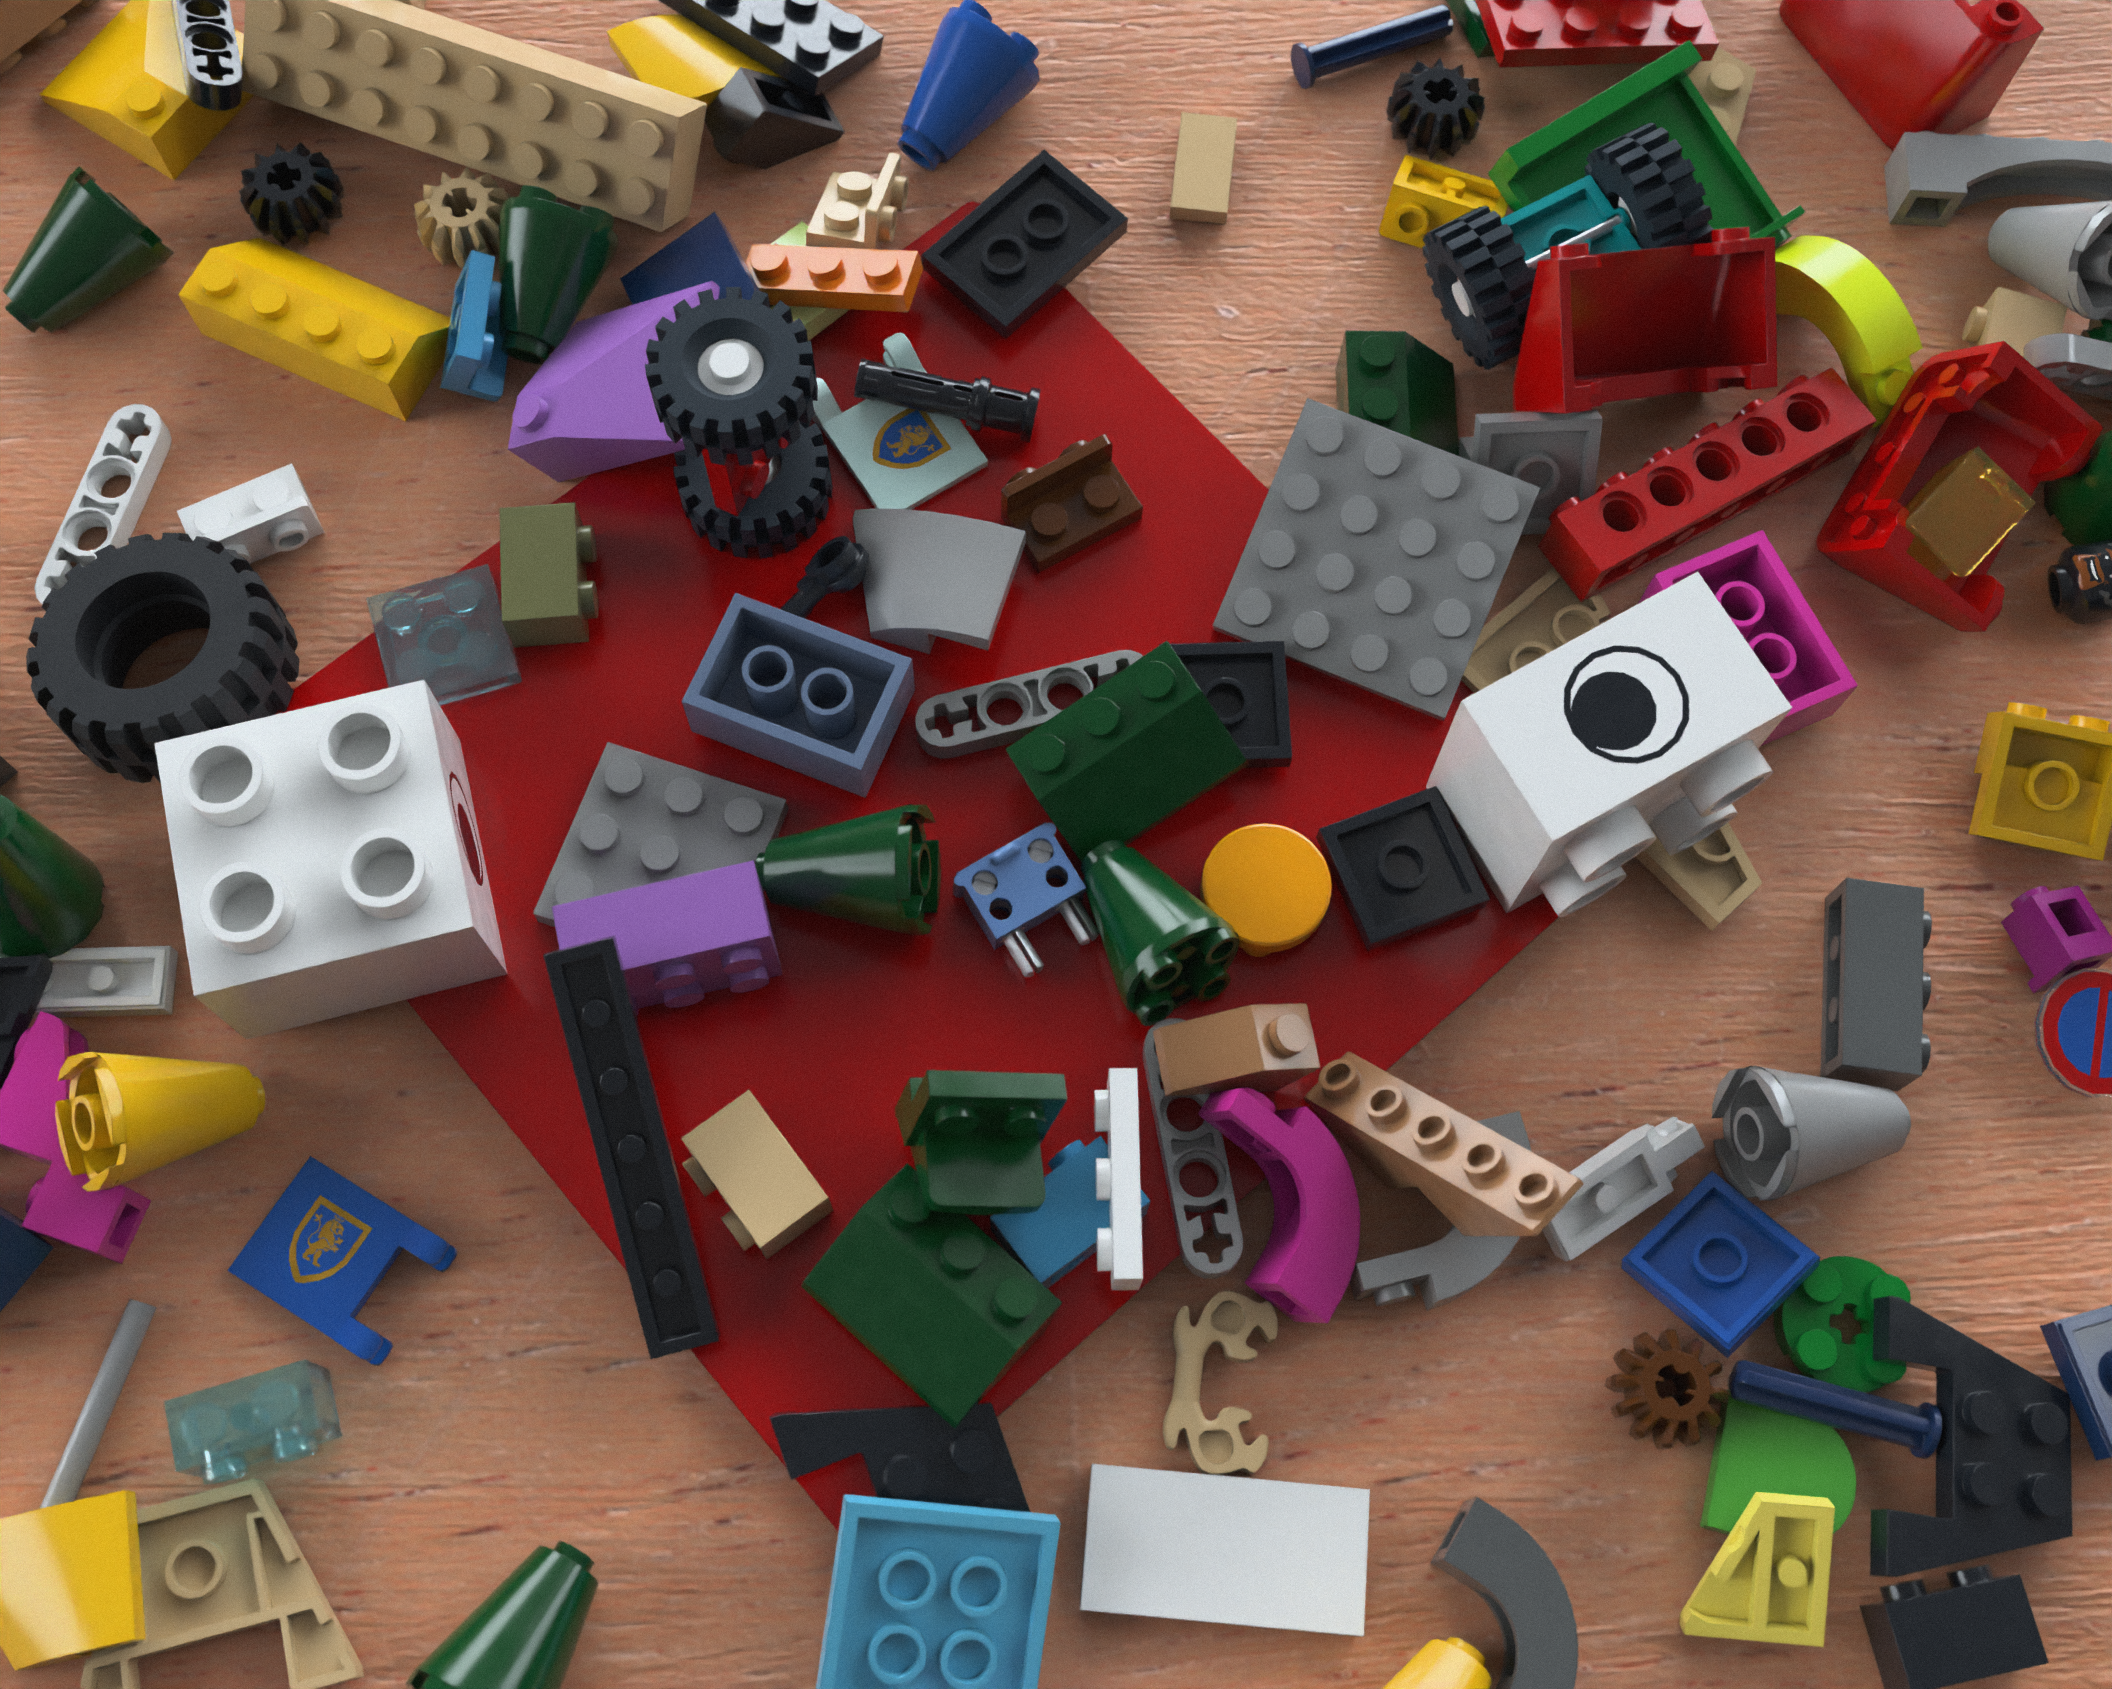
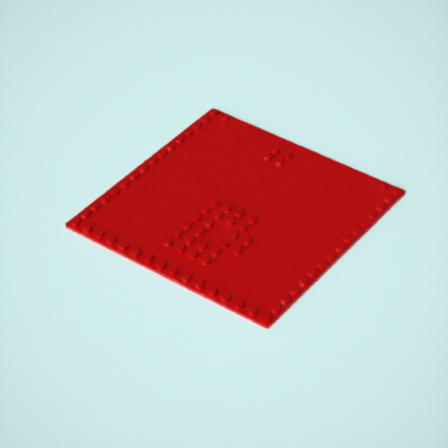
M977 202L966 203L902 250L918 251L922 262L921 255L980 204ZM923 269L908 312L850 309L809 340L812 345L816 378L823 379L842 413L866 400L854 397L861 358L885 365L883 360V353L885 352L883 341L899 332L906 335L923 368L929 374L974 383L975 378L981 379L983 376L991 378L992 385L1023 392H1029L1032 387L1041 389L1030 443L1021 441L1019 434L983 427L980 432L973 431L971 427L966 426V420L960 419L987 458L988 466L912 510L958 515L1007 526L1001 517V489L1011 477L1023 469L1030 467L1038 469L1057 459L1068 446L1077 441L1087 440L1090 442L1104 434L1107 435L1113 444L1112 462L1143 506L1141 519L1040 573L1036 571L1025 552L1022 551L989 650L936 636L931 652L927 654L871 638L862 581L846 593L833 592L827 594L813 607L812 612L805 619L909 657L913 662L915 691L866 798L692 732L681 702L734 594L738 593L780 609L799 590L796 586L806 575L805 567L824 544L840 536H846L852 543H856L853 526L855 510L875 508L820 427L823 443L827 446L832 480V498L827 497L829 511L825 520L815 516L817 531L809 539L801 532L796 534L797 548L786 553L782 543L771 546L773 557L760 559L758 548H748L747 558H741L733 555L731 543L727 542L722 552L710 546L707 533L700 538L693 530L690 518H686L674 476L673 466H677L674 453L593 473L551 503L575 502L583 526L592 525L594 529L597 560L596 562L587 563V581H594L596 584L599 615L598 618L588 619L589 642L514 648L502 623L500 541H498L296 687L285 712L420 680H425L461 742L508 974L406 1000L626 1271L624 1257L544 959L545 953L559 949L556 928L538 922L533 914L607 742L786 799L789 809L777 838L908 804L927 805L932 812L935 823H923L926 840H939L941 885L937 913H925L923 922L933 926L930 933L925 935H908L775 905L769 901L766 891H763L783 975L769 978L770 982L768 985L754 991L737 993L732 992L729 987L704 993L702 1001L690 1006L670 1008L665 1006V1003L639 1008V1014L636 1016L720 1332L719 1341L691 1348L690 1350L785 1467L786 1465L769 1420V1415L787 1411L811 1412L844 1408L868 1409L927 1404L801 1287L804 1279L859 1209L907 1163L916 1170L910 1146H904L897 1118H895V1107L909 1077L924 1078L927 1070L1064 1074L1067 1101L1040 1144L1043 1174L1045 1177L1052 1172L1048 1165L1049 1161L1074 1141L1081 1140L1086 1147L1101 1136L1108 1145V1132H1095L1094 1090H1107L1109 1068H1137L1140 1187L1150 1200L1147 1214L1141 1218L1143 1280L1140 1289L1111 1290V1271H1098L1097 1252L1047 1288L1062 1302L1061 1306L1044 1334L981 1400L992 1403L997 1418L1180 1256L1143 1063L1144 1041L1149 1030L1154 1025L1144 1026L1141 1024L1136 1015L1129 1011L1122 1002L1100 934L1094 941L1090 939L1089 944L1080 945L1059 912L1025 932L1044 966L1039 973H1036L1033 969L1034 976L1024 977L1005 944L994 950L964 899L953 895L954 877L957 872L1043 823H1053L1005 750L1014 743L954 758L940 759L929 755L921 748L916 732L915 717L919 707L927 699L936 695L1119 650H1131L1144 656L1165 641H1168L1169 644L1243 642L1213 630L1212 625L1269 489L1065 287L1005 339ZM811 420L809 426H812L815 422ZM1285 658L1292 745L1290 767L1243 768L1126 847H1133L1200 901L1202 873L1210 852L1221 839L1241 827L1267 823L1290 828L1309 839L1318 848L1326 861L1316 839L1320 828L1427 789L1426 784L1462 700L1474 693L1460 681L1444 721H1441ZM1097 677L1090 678L1093 683V690L1097 688ZM1068 683L1054 686L1047 695L1050 703L1061 710L1066 709L1083 697L1077 687ZM1008 698L994 701L987 710L989 718L1000 725H1010L1017 722L1023 713L1021 706L1016 701ZM977 707L968 708L969 720H972V732L981 731L977 721ZM277 710V712L275 713V715H276V714L285 713V712L280 711V710ZM939 716L935 718L934 729L939 730L942 738H949L953 736V726L955 724H950L946 716ZM1056 827L1055 838L1083 881L1084 875L1080 869L1082 862ZM1473 862L1490 898L1484 908L1367 951L1327 863L1332 884L1330 903L1321 924L1309 938L1290 949L1271 952L1261 957L1249 955L1239 947L1232 964L1226 970L1231 977V982L1222 993L1208 1001H1199L1196 997L1174 1009L1165 1019L1181 1018L1187 1021L1248 1005L1307 1003L1321 1068L1278 1091H1264L1260 1093L1274 1103L1276 1110L1306 1106L1326 1126L1327 1123L1303 1097L1318 1083L1319 1074L1328 1063L1340 1059L1346 1052L1350 1051L1387 1072L1560 917H1558L1543 893L1506 913ZM1057 878L1047 879V883L1052 887L1059 888L1064 886L1063 882ZM1085 892L1083 899L1080 900V902L1082 903L1083 907L1085 908L1086 912L1088 913V915L1090 916L1091 920L1097 928ZM1001 909L991 912V915L998 920H1004L1009 917L1006 911ZM1160 1082L1161 1089H1164L1163 1082ZM748 1090H750L829 1197L833 1208L832 1212L768 1259H766L756 1243L746 1251L742 1249L721 1219L722 1216L731 1211L730 1207L717 1189L705 1197L682 1165L692 1155L681 1138ZM1179 1098L1172 1101L1167 1107L1166 1116L1169 1123L1175 1129L1182 1132L1196 1130L1204 1122V1119L1198 1115L1202 1107L1193 1099ZM1222 1134L1237 1205L1266 1179V1176L1252 1157ZM1202 1162L1187 1164L1179 1173V1182L1182 1189L1193 1197L1208 1196L1217 1188V1177L1214 1170ZM1220 1204L1203 1213L1185 1211V1216L1188 1221L1201 1216L1204 1235L1212 1227L1211 1218L1213 1213H1225L1223 1206ZM965 1214L1005 1250L990 1229V1217L992 1215ZM861 1453L795 1478L837 1531H839L844 1494L876 1497Z

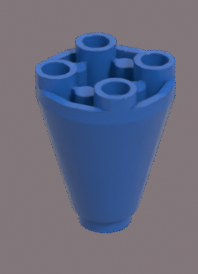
M963 0L959 7H951L940 22L901 125L903 134L897 141L899 148L915 163L930 171H934L940 162L946 163L1027 96L1040 81L1038 68L1034 64L1039 55L1037 47L1024 35L1018 32H1012L1008 35L992 23L990 13L975 0Z

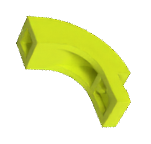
M1800 235L1775 249L1776 314L1802 317L1823 332L1840 358L1848 386L1877 419L1872 426L1876 427L1884 423L1907 382L1914 374L1909 356L1923 348L1918 332L1896 290L1881 271L1865 256L1836 239L1825 236Z

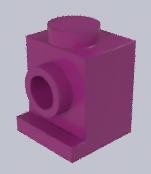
M2078 885L2049 891L2046 886L2033 888L2018 896L2011 903L2014 911L2001 921L2019 954L2034 975L2027 982L2033 994L2059 988L2065 980L2080 973L2094 972L2112 957V937Z

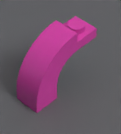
M1247 1087L1211 1092L1198 1115L1255 1160L1264 1172L1273 1195L1274 1221L1272 1232L1267 1245L1244 1283L1294 1322L1328 1323L1350 1282L1356 1263L1360 1239L1358 1194L1348 1161L1340 1145L1324 1123L1306 1106L1276 1110L1274 1103L1260 1092Z

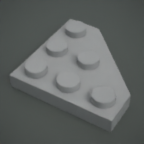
M607 742L533 914L538 922L555 927L551 906L754 860V864H756L758 854L765 852L769 841L778 837L789 809L787 800Z

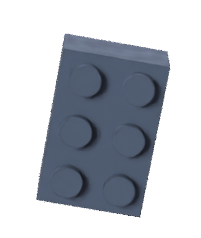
M735 593L681 702L692 732L866 798L915 691L913 662L909 657Z

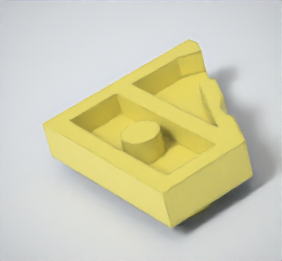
M1755 1492L1680 1612L1679 1625L1684 1635L1824 1647L1835 1507L1831 1501L1823 1497Z

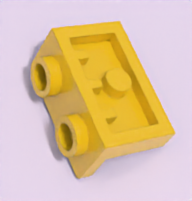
M1405 154L1391 188L1379 228V234L1383 237L1422 248L1425 246L1423 238L1428 232L1482 206L1489 207L1490 212L1495 211L1500 215V218H1503L1509 203L1505 201L1491 180Z

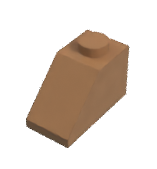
M1307 1003L1248 1005L1159 1027L1153 1031L1165 1096L1202 1095L1242 1087L1251 1088L1258 1092L1278 1091L1321 1068Z

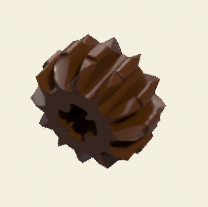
M1667 1329L1661 1332L1657 1341L1648 1332L1635 1336L1633 1338L1634 1351L1623 1348L1617 1351L1613 1357L1616 1365L1624 1374L1612 1375L1606 1379V1388L1613 1392L1624 1393L1625 1400L1611 1407V1414L1618 1418L1632 1413L1635 1416V1420L1630 1426V1437L1639 1440L1652 1431L1654 1443L1659 1450L1672 1448L1676 1437L1686 1447L1700 1443L1701 1432L1699 1427L1711 1430L1717 1428L1721 1423L1719 1415L1709 1404L1725 1402L1730 1394L1722 1387L1710 1384L1709 1378L1718 1375L1723 1370V1364L1719 1361H1711L1702 1365L1699 1362V1358L1703 1353V1341L1694 1339L1681 1349L1679 1335L1674 1329ZM1672 1380L1676 1385L1678 1394L1661 1399L1655 1385Z

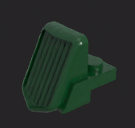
M927 1070L924 1078L909 1077L895 1107V1118H897L904 1146H910L926 1205L931 1210L937 1212L973 1215L1017 1214L1038 1211L1046 1198L1040 1144L1067 1101L1064 1074Z

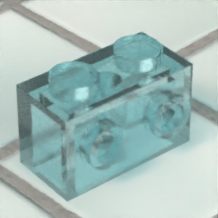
M307 1359L164 1401L176 1472L201 1477L204 1484H216L239 1478L248 1473L247 1465L273 1457L275 1463H285L311 1456L318 1452L317 1444L342 1437L329 1369Z

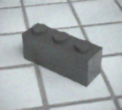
M1846 878L1825 897L1820 1077L1899 1091L1922 1076V1073L1926 1070L1930 1059L1931 1044L1928 1035L1923 1034V1010L1928 1005L1930 999L1931 978L1928 972H1923V949L1927 946L1930 939L1932 919L1930 913L1924 911V888Z

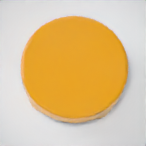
M1267 823L1241 827L1221 839L1206 860L1200 883L1201 901L1232 925L1238 934L1239 947L1247 954L1255 957L1290 949L1309 938L1319 927L1326 914L1332 890L1329 868L1318 848L1309 839L1295 830Z

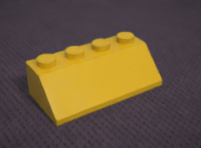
M260 237L210 248L178 294L201 334L404 421H407L444 362L450 317Z

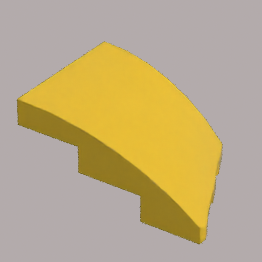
M681 14L645 17L624 23L607 31L611 48L634 80L707 103V106L713 102L740 67L785 79Z
M122 1490L0 1519V1646L15 1671L91 1656L92 1651L146 1640L136 1492Z

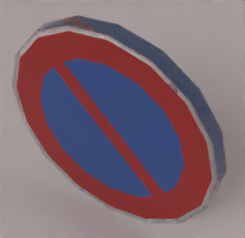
M2078 969L2056 979L2042 995L2034 1018L2035 1043L2046 1070L2064 1088L2084 1097L2110 1098L2112 1097V971L2108 969Z

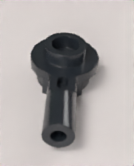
M846 536L830 540L812 557L810 563L805 567L806 575L797 583L796 587L799 590L780 609L806 618L812 612L813 607L827 594L833 592L846 593L852 590L863 580L866 574L865 566L868 562V552L860 543H852Z

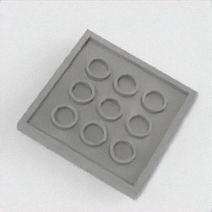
M1307 398L1212 625L1213 630L1243 642L1284 641L1286 659L1444 721L1540 487Z

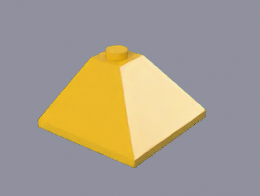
M130 0L39 94L48 105L172 180H175L254 96V94L242 91L241 103L236 108L223 111L203 108L189 99L186 92L171 0ZM235 30L242 65L244 34ZM210 77L213 80H218V77Z

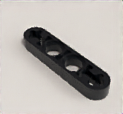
M171 0L186 92L189 99L196 105L210 110L223 111L236 108L242 99L243 70L229 0ZM210 77H218V80H213Z

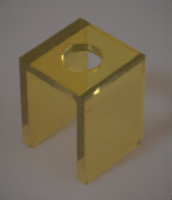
M1976 447L1941 466L1904 506L1910 512L1906 521V529L1915 536L1906 552L1942 582L1952 572L1960 578L1965 577L1979 565L2036 502L1982 449Z

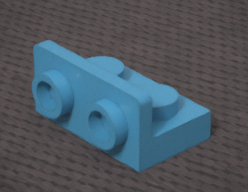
M471 250L455 284L440 388L497 402L503 394L508 355L500 349L503 338L499 335L501 283L492 280L495 256Z

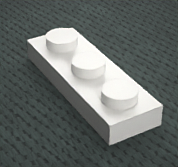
M1109 1068L1107 1090H1094L1095 1132H1108V1158H1096V1201L1109 1200L1110 1228H1097L1098 1271H1111V1290H1139L1143 1280L1137 1068Z

